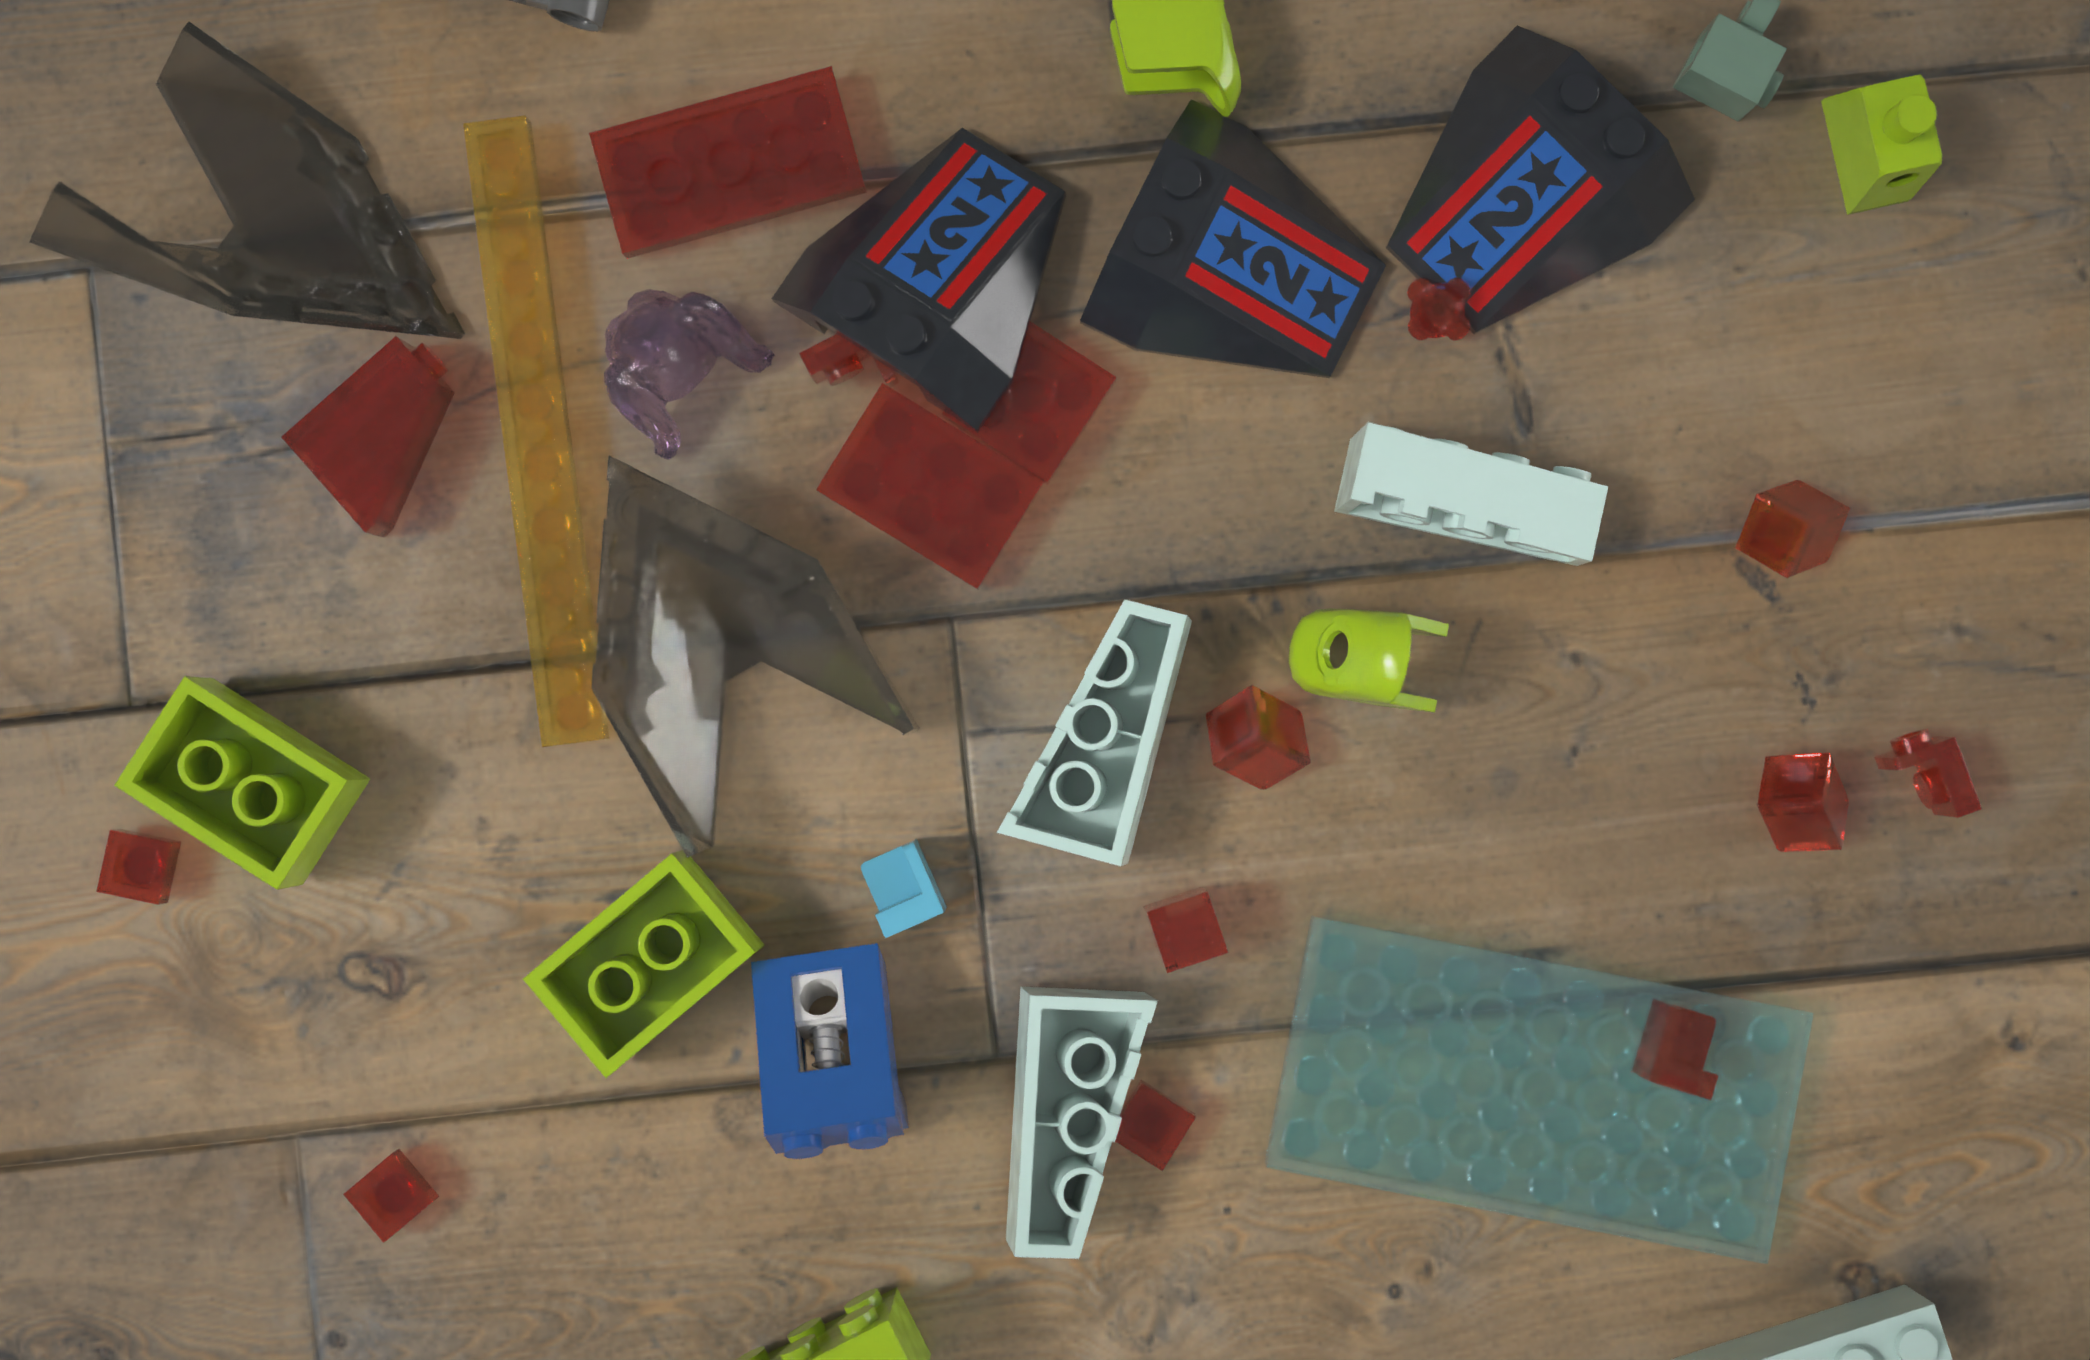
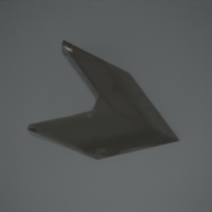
M188 22L182 29L156 85L234 225L218 248L151 241L62 182H59L52 190L29 243L231 316L462 339L466 334L455 313L447 314L432 287L436 279L388 193L381 195L365 165L369 158L359 139L191 22Z
M608 455L607 517L603 522L596 623L599 624L596 664H593L591 689L687 858L704 853L715 846L726 682L755 665L764 662L901 731L902 735H910L920 729L818 559Z

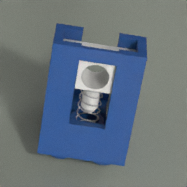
M878 943L751 962L764 1136L775 1154L784 1153L786 1158L805 1159L820 1155L823 1149L832 1145L849 1143V1147L854 1149H872L887 1144L888 1139L892 1136L904 1135L903 1129L909 1128L907 1105L898 1084L887 971ZM823 996L838 998L837 1004L830 1012L823 1015L808 1013L812 1003ZM843 1033H848L851 1065L846 1066L841 1063L845 1058V1054L840 1051L844 1042L839 1039V1036ZM805 1039H810L809 1041L814 1043V1050L810 1054L815 1055V1062L811 1066L819 1070L807 1071Z

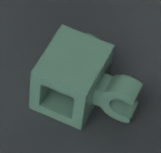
M1748 0L1736 22L1719 13L1700 33L1672 88L1736 121H1740L1755 106L1764 109L1774 97L1784 77V74L1776 69L1787 48L1762 36L1773 19L1781 1Z

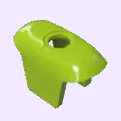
M1112 0L1115 19L1110 24V34L1125 93L1128 95L1200 92L1208 98L1222 116L1228 117L1236 107L1241 93V76L1234 50L1231 27L1224 8V0Z
M1335 608L1317 609L1302 617L1293 632L1289 646V666L1292 678L1304 691L1319 696L1390 708L1435 713L1436 699L1401 693L1400 691L1410 660L1411 635L1447 637L1449 624L1403 612ZM1343 632L1348 640V653L1344 663L1339 668L1334 669L1329 657L1330 647L1334 638Z

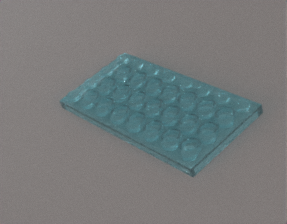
M1311 915L1265 1165L1270 1169L1768 1264L1814 1013L1781 1005Z

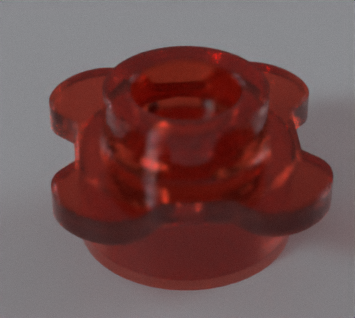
M1458 277L1452 278L1448 283H1431L1426 278H1418L1413 281L1407 291L1408 298L1412 301L1410 308L1411 320L1408 323L1409 333L1417 340L1445 336L1455 341L1464 338L1471 327L1470 321L1465 317V300L1470 296L1471 292L1468 283ZM1439 303L1444 306L1445 311L1443 314L1438 315L1434 312L1433 307L1435 304Z

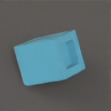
M917 839L872 858L861 865V871L879 910L875 916L885 938L945 912L947 906Z

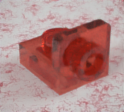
M837 334L799 353L814 382L818 384L827 379L830 386L838 385L858 375L864 370L861 361L871 357ZM873 358L887 387L890 388L898 384L899 381L895 372Z
M1928 729L1917 730L1890 740L1893 750L1874 757L1878 769L1898 771L1916 765L1918 772L1913 775L1916 792L1921 802L1928 809L1932 808L1934 815L1959 818L1982 809L1955 737L1930 736Z

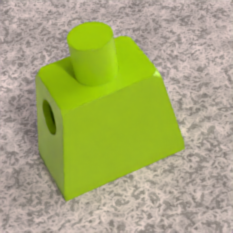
M1921 74L1856 88L1821 100L1847 215L1910 201L1942 164V151L1935 125L1937 109L1929 98L1926 82Z

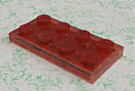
M832 66L589 133L621 252L626 259L867 193Z

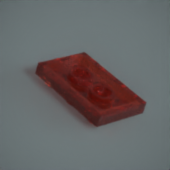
M882 383L816 490L976 590H979L1044 483L1031 473Z

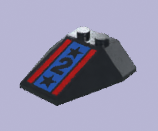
M1517 25L1472 71L1385 248L1473 334H1476L1646 248L1657 239L1695 198L1669 140L1576 49Z
M1191 99L1167 136L1106 258L1080 323L1135 351L1330 378L1386 264L1248 127L1228 117H1224L1222 114Z
M961 128L809 245L771 299L774 303L819 332L825 334L830 329L920 388L928 402L978 433L1014 380L1066 193L1050 181L966 129Z

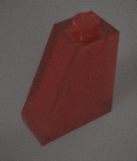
M395 336L281 436L361 529L366 533L383 538L394 529L455 394L441 378L449 371L448 368L423 342L415 348Z

